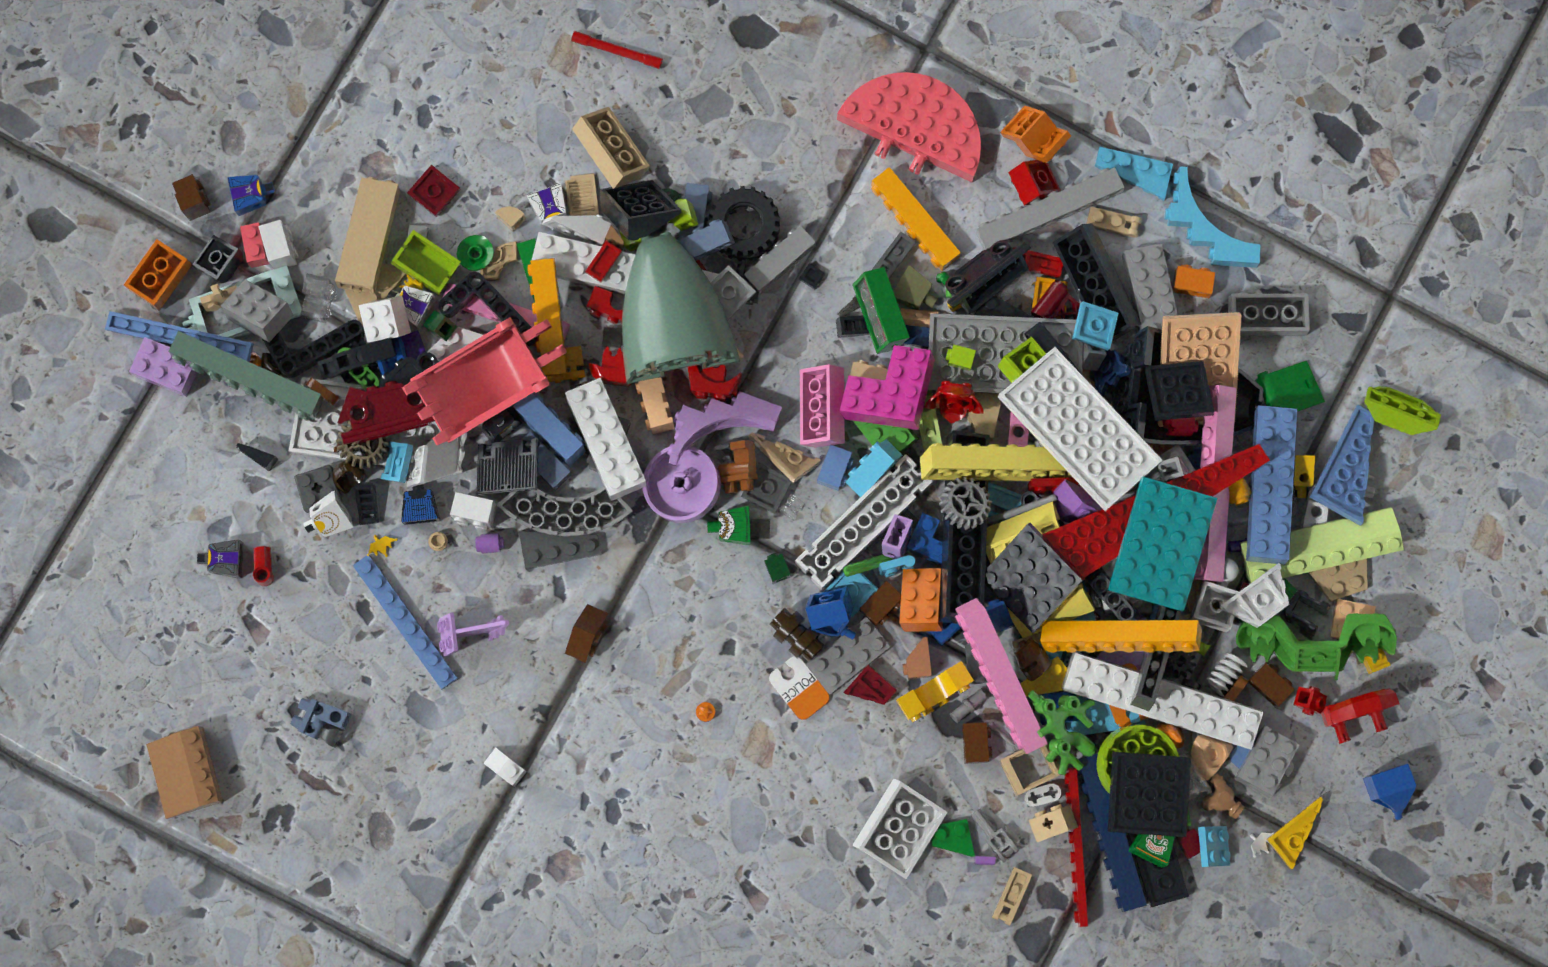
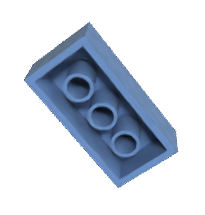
M532 393L518 401L513 406L517 415L569 466L586 452L584 440L577 433L573 435L571 427L563 419L561 421L558 420L557 413L552 407L545 406L544 400L538 393Z

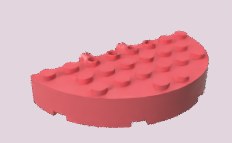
M910 72L883 75L870 80L856 89L846 99L837 113L838 121L881 140L874 153L876 156L879 157L881 154V158L885 159L892 145L915 156L909 167V171L912 173L915 169V174L919 175L926 161L967 181L973 182L981 151L978 124L965 100L954 89L940 80Z

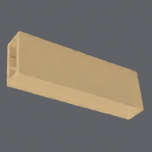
M361 177L335 279L338 288L375 295L400 195V188L396 182L391 180L379 181L374 177Z

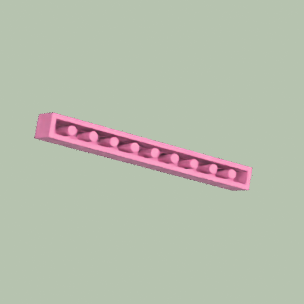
M1222 385L1209 386L1214 415L1204 416L1200 468L1232 456L1236 388ZM1228 487L1213 496L1218 499L1193 580L1223 582L1229 506Z

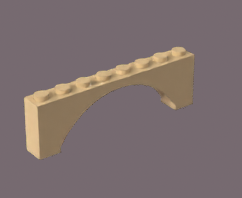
M858 360L853 362L850 376L885 380L888 369L885 365L876 364V366L868 365L866 361ZM975 393L977 400L983 407L984 414H975L968 410L966 418L971 424L974 433L990 435V441H992L1001 405V400L998 398L999 394Z

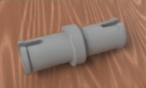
M978 689L967 700L964 699L962 704L950 713V716L958 723L968 713H973L975 711L974 708L987 699L986 695L982 690Z

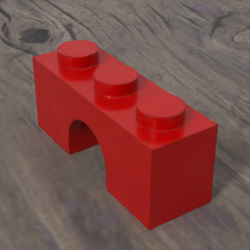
M595 286L586 306L587 310L590 311L589 314L597 318L603 316L607 318L608 322L616 325L618 323L622 324L623 310H616L611 306L614 298L613 292Z

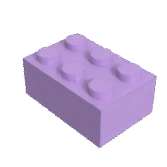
M144 337L129 372L137 378L187 397L197 372L193 371L187 364L184 367L175 363L168 352L169 346Z

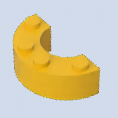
M960 661L924 685L896 699V702L908 721L911 720L913 723L922 717L921 714L925 717L933 712L934 706L939 704L942 707L950 702L949 697L958 691L963 693L970 689L969 684L974 680L963 662Z

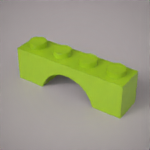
M687 199L676 200L675 203L682 209V213L667 223L673 224L681 231L698 225L693 204ZM619 230L621 239L624 241V247L630 252L637 250L642 242L641 238L634 241L628 240Z

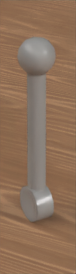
M994 722L988 723V727L993 729L1011 745L1014 752L1020 751L1016 744L995 727Z

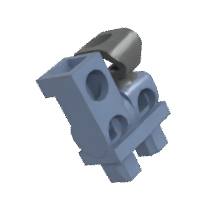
M302 698L298 708L305 710L306 713L303 718L294 715L290 724L297 728L299 732L316 740L321 737L328 745L336 748L343 732L337 729H325L324 725L329 723L345 730L352 714L314 699Z

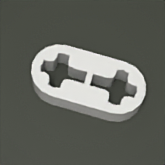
M1056 784L1037 787L1025 793L1024 801L1030 807L1054 802L1060 798L1061 789ZM1049 787L1057 790L1055 798H1052L1051 795L1044 796V793L1050 790ZM1032 792L1034 795L1041 794L1042 797L1038 798L1035 804H1033V801L1028 800Z

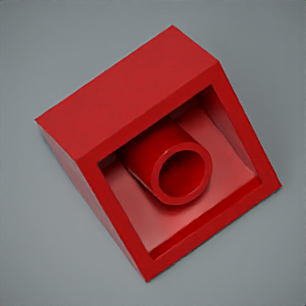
M1039 160L1024 161L1008 172L1023 205H1031L1030 203L1038 198L1043 200L1051 192H1061L1048 163Z

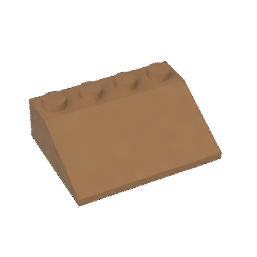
M195 726L146 744L166 819L223 802L203 727Z

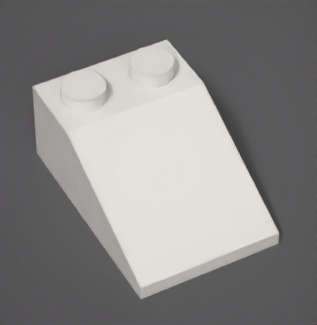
M601 215L552 216L542 222L543 225L576 241L597 246L603 244L611 226V223L607 222V219Z

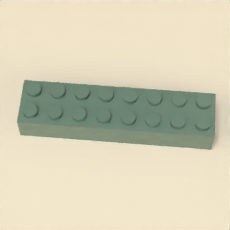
M180 331L177 332L168 351L175 363L184 367L187 364L193 371L199 374L205 372L210 376L209 378L217 382L223 380L227 383V386L235 390L241 388L245 391V394L256 398L257 395L263 399V402L269 405L278 404L281 407L280 409L287 413L296 412L298 417L305 421H309V419L315 420L324 401L322 395L316 391Z

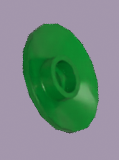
M472 235L460 242L456 255L457 259L461 261L462 267L467 270L478 271L490 264L493 259L494 249L487 238L481 235ZM475 253L480 254L477 258L473 257Z

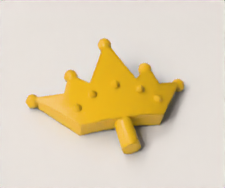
M408 274L406 275L408 282L405 280V285L399 286V288L408 286L423 290L422 283H419L417 279L411 278Z
M374 535L375 542L370 544L367 556H370L371 553L377 556L379 551L385 557H388L386 546L392 548L391 542L398 541V539L387 536L378 539Z

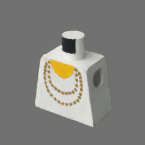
M332 491L311 506L309 509L311 519L303 523L308 533L318 529L323 537L353 528L352 517L335 491Z

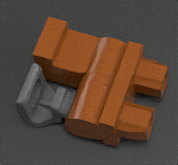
M742 440L715 446V450H722L726 454V456L722 457L723 463L718 466L725 494L738 493L737 483L739 482L741 491L754 490L753 480L758 479L754 441Z

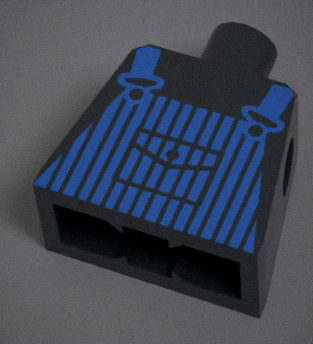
M424 484L412 487L413 491L404 492L401 522L404 525L440 521L436 500L431 489H424Z

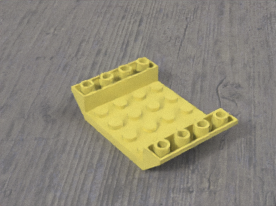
M1052 501L987 527L986 553L990 564L1028 523H1031L1041 534L1059 528L1058 520H1060L1054 502ZM1082 583L1046 621H1070L1095 611L1088 592H1085ZM1007 607L1010 617L1022 638L1042 631L1041 626L1035 633H1032Z

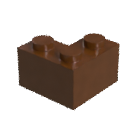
M191 174L172 183L179 207L189 221L211 213L208 207L211 206L208 196L202 190L204 186L200 178L196 179Z
M587 604L573 626L564 654L584 663L587 662L589 657H593L597 650L595 643L599 642L602 635L601 631L605 632L609 622L606 621L608 613Z

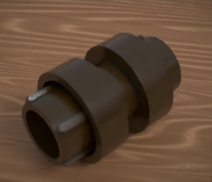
M784 608L769 624L776 630L773 637L781 644L787 641L791 645L788 651L795 658L798 659L802 655L810 662L825 646L818 639L821 633L813 631L811 627L807 629L802 624L805 618L798 611L791 614Z

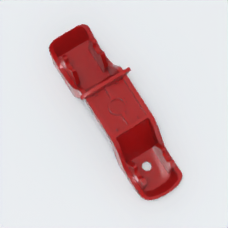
M606 347L603 351L601 366L589 363V369L595 380L601 378L603 384L624 387L632 384H627L621 348H618L617 354L612 356V351L609 350V347ZM698 365L688 367L691 391L697 399L707 400L708 397H714L715 400L726 402L732 396H737V389L742 378L741 372L725 382L727 373L725 365H720L718 368H705L701 373L699 372Z

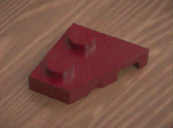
M868 664L843 693L885 705L897 689Z

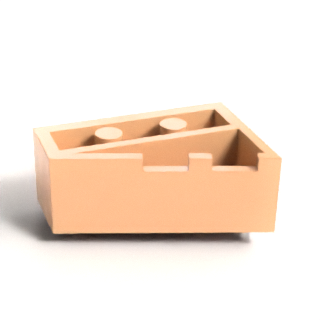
M661 377L636 383L638 395L642 394L643 401L640 402L642 412H647L648 419L645 420L647 430H652L653 435L674 430L675 427Z

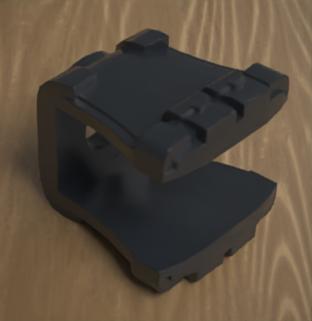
M1298 590L1284 612L1285 620L1301 626L1308 635L1314 637L1318 626L1292 613L1298 601H1301L1319 613L1327 615L1331 605L1326 601L1319 602L1309 597L1307 592Z

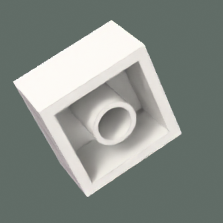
M281 220L258 226L267 259L271 266L276 269L283 266L291 267L297 265L296 258H299L296 247L291 242L294 238L287 224L284 225Z
M402 296L358 305L367 343L387 338H396L411 333Z
M455 492L450 515L458 525L468 526V524H472L476 529L486 531L487 528L492 529L497 505L493 500Z

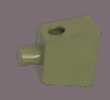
M910 265L893 290L897 303L915 310H919L923 303L933 308L938 300L937 297L929 293L932 289V283Z

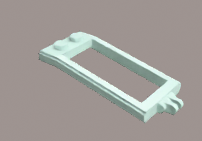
M287 266L246 279L255 285L271 280L276 296L288 303L294 315L291 319L303 316ZM244 280L227 285L220 289L224 290L235 285L238 287ZM212 291L189 299L193 315L188 317L189 320L182 322L183 327L191 326L188 329L208 333L199 306L202 305L200 297L212 294ZM239 327L219 334V336L236 339L251 332Z

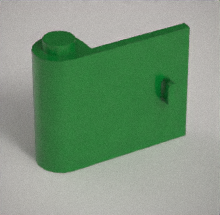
M1307 360L1271 373L1264 371L1257 375L1258 378L1255 380L1263 388L1266 406L1297 409V412L1325 402Z

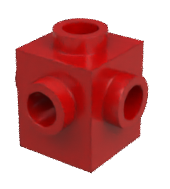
M1298 687L1293 705L1302 709V713L1306 715L1321 714L1326 705L1327 696L1320 692L1321 689L1316 687Z

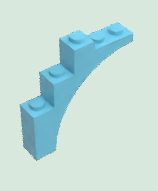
M1179 167L1178 171L1174 173L1173 183L1176 184V191H1173V202L1176 203H1170L1169 207L1165 208L1164 219L1168 220L1167 226L1190 227L1187 228L1186 233L1189 245L1212 247L1209 248L1208 259H1211V265L1257 268L1260 263V244L1247 243L1232 238L1210 223L1199 210L1192 196L1188 182L1187 167Z

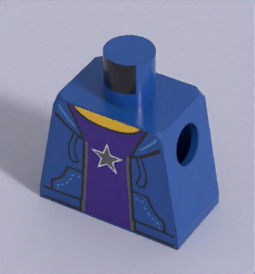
M258 175L227 177L234 211L238 216L265 206L267 204L265 195L275 193L273 183L262 184Z

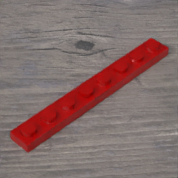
M1068 768L1064 776V783L1068 784V792H1065L1066 804H1069L1078 826V828L1068 832L1069 844L1072 843L1073 849L1069 854L1070 863H1074V871H1071V882L1075 883V891H1072L1073 903L1077 905V911H1074V922L1078 923V927H1088L1077 769Z

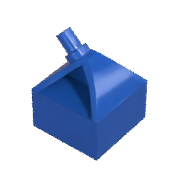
M845 586L811 594L805 608L811 629L829 636L841 635L843 637L845 635L852 640L854 639L856 633L848 629L847 626L854 608L848 587Z
M1409 764L1397 766L1363 778L1370 800L1392 810L1395 819L1401 820L1403 818L1402 812L1417 787Z

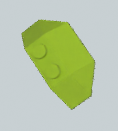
M1387 386L1368 387L1364 402L1376 422L1409 435L1438 429L1441 414L1435 412L1423 400Z

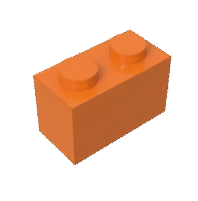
M1185 264L1177 266L1172 291L1173 293L1209 299L1213 292L1215 272H1211L1208 268L1194 269L1192 266Z

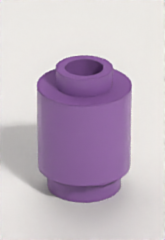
M499 533L481 534L475 539L476 551L482 554L501 552V548H504V538L500 537Z

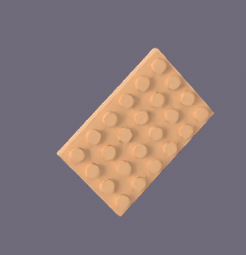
M1240 312L1163 316L1160 365L1203 361L1208 385L1236 388L1237 397L1241 330ZM1204 416L1195 417L1198 425H1203ZM1163 420L1158 421L1159 427H1163Z

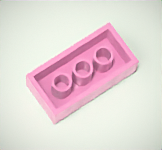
M828 364L800 369V445L817 448L845 443L844 418L840 412L844 395L843 367Z

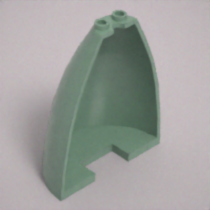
M670 232L662 233L660 236L653 238L652 236L642 237V242L638 246L630 270L622 313L623 359L627 384L665 377V371L702 364V369L740 362L733 333L720 299L707 276L693 257Z

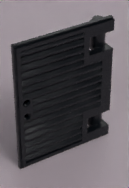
M539 439L492 442L490 445L478 444L476 495L537 490ZM531 448V452H525V449ZM491 452V456H485V453Z

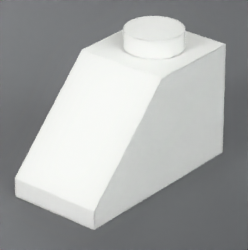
M497 748L493 750L484 762L486 766L514 787L527 772Z

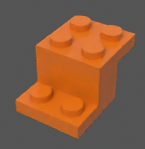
M1024 106L1000 132L1004 138L1015 141L1025 156L1045 163L1052 160L1058 150L1071 137L1067 130L1057 128L1046 112Z

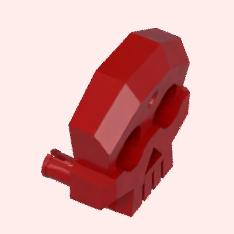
M1390 688L1381 689L1324 707L1321 716L1325 727H1334L1339 744L1351 741L1345 725L1346 721L1369 715L1374 723L1376 733L1384 731L1388 727L1382 712L1400 703L1396 692Z

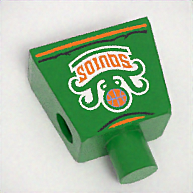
M1138 834L1128 851L1162 868L1169 864L1174 836Z

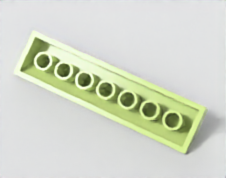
M1389 507L1364 513V520L1361 526L1347 518L1291 530L1289 561L1285 565H1281L1282 578L1404 550L1401 531L1393 508ZM1247 541L1240 542L1246 577L1250 584L1277 565L1246 561Z

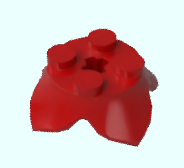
M941 382V386L938 387L936 393L926 402L924 407L928 409L940 408L941 415L951 424L963 419L968 410L975 414H984L983 407L977 400L970 383Z

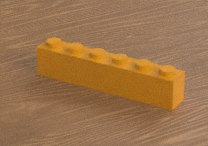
M890 167L872 180V192L877 197L880 196L883 199V205L888 211H893L896 215V221L908 229L906 232L909 237L917 240L920 250L931 257L930 261L935 268L939 267L943 271L960 258L961 252Z
M555 258L531 260V264L528 265V274L532 276L533 284H530V293L535 298V303H532V311L537 316V322H534V326L548 319L552 328L540 334L539 341H536L537 353L541 352V356L561 344L564 346ZM563 354L543 366L541 369L544 374L567 373L566 355Z

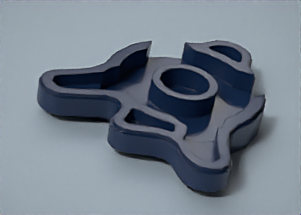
M1115 349L1105 350L1107 355L1097 371L1092 370L1091 373L1095 382V389L1102 397H1104L1109 385L1116 387L1120 378L1129 375L1131 372V367L1125 364L1123 355Z

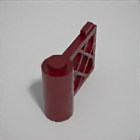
M1053 281L1031 310V314L1035 318L1054 319L1056 316H1061V319H1065V315L1073 314L1074 320H1077L1079 312L1077 308L1079 309L1080 303L1068 293L1067 286L1063 282ZM1069 300L1072 303L1073 312L1065 313L1064 305Z

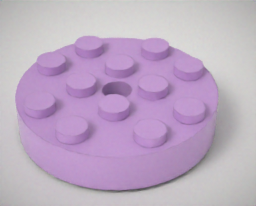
M690 446L682 454L677 465L669 463L670 455L667 454L669 449L667 447L657 453L645 469L643 476L647 486L643 487L644 497L651 509L666 520L675 523H688L698 520L713 508L719 497L721 480L718 468L708 455L693 446ZM681 480H685V488H678V483Z

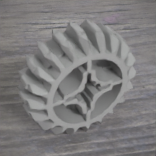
M963 477L961 481L959 478H956L954 482L950 481L947 487L943 488V493L940 495L942 501L939 502V506L944 507L941 513L947 514L945 520L949 518L952 520L950 525L957 523V529L961 528L962 525L965 530L970 526L973 529L977 524L981 525L983 520L988 518L987 513L991 511V508L988 506L991 505L992 501L987 500L990 494L984 493L986 487L980 488V482L974 484L973 478H970L969 481H967L966 477ZM955 491H965L963 495H953ZM968 511L978 512L974 516H965Z

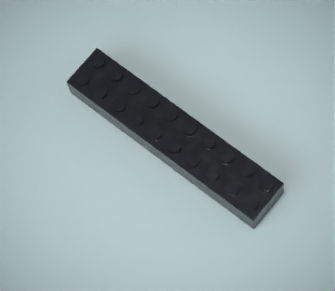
M952 430L946 438V446L956 443L962 444V446H969L971 444L988 446L990 445V435ZM945 480V487H947L950 481L954 482V480ZM974 480V484L980 482V488L986 487L984 493H988L987 480ZM955 491L953 495H963L965 491ZM968 511L965 516H974L978 512ZM944 513L939 622L958 624L955 618L958 615L955 608L975 598L984 606L987 519L983 520L981 525L977 524L973 529L970 526L965 530L963 525L957 529V523L950 525L952 520L950 518L945 520L947 514Z

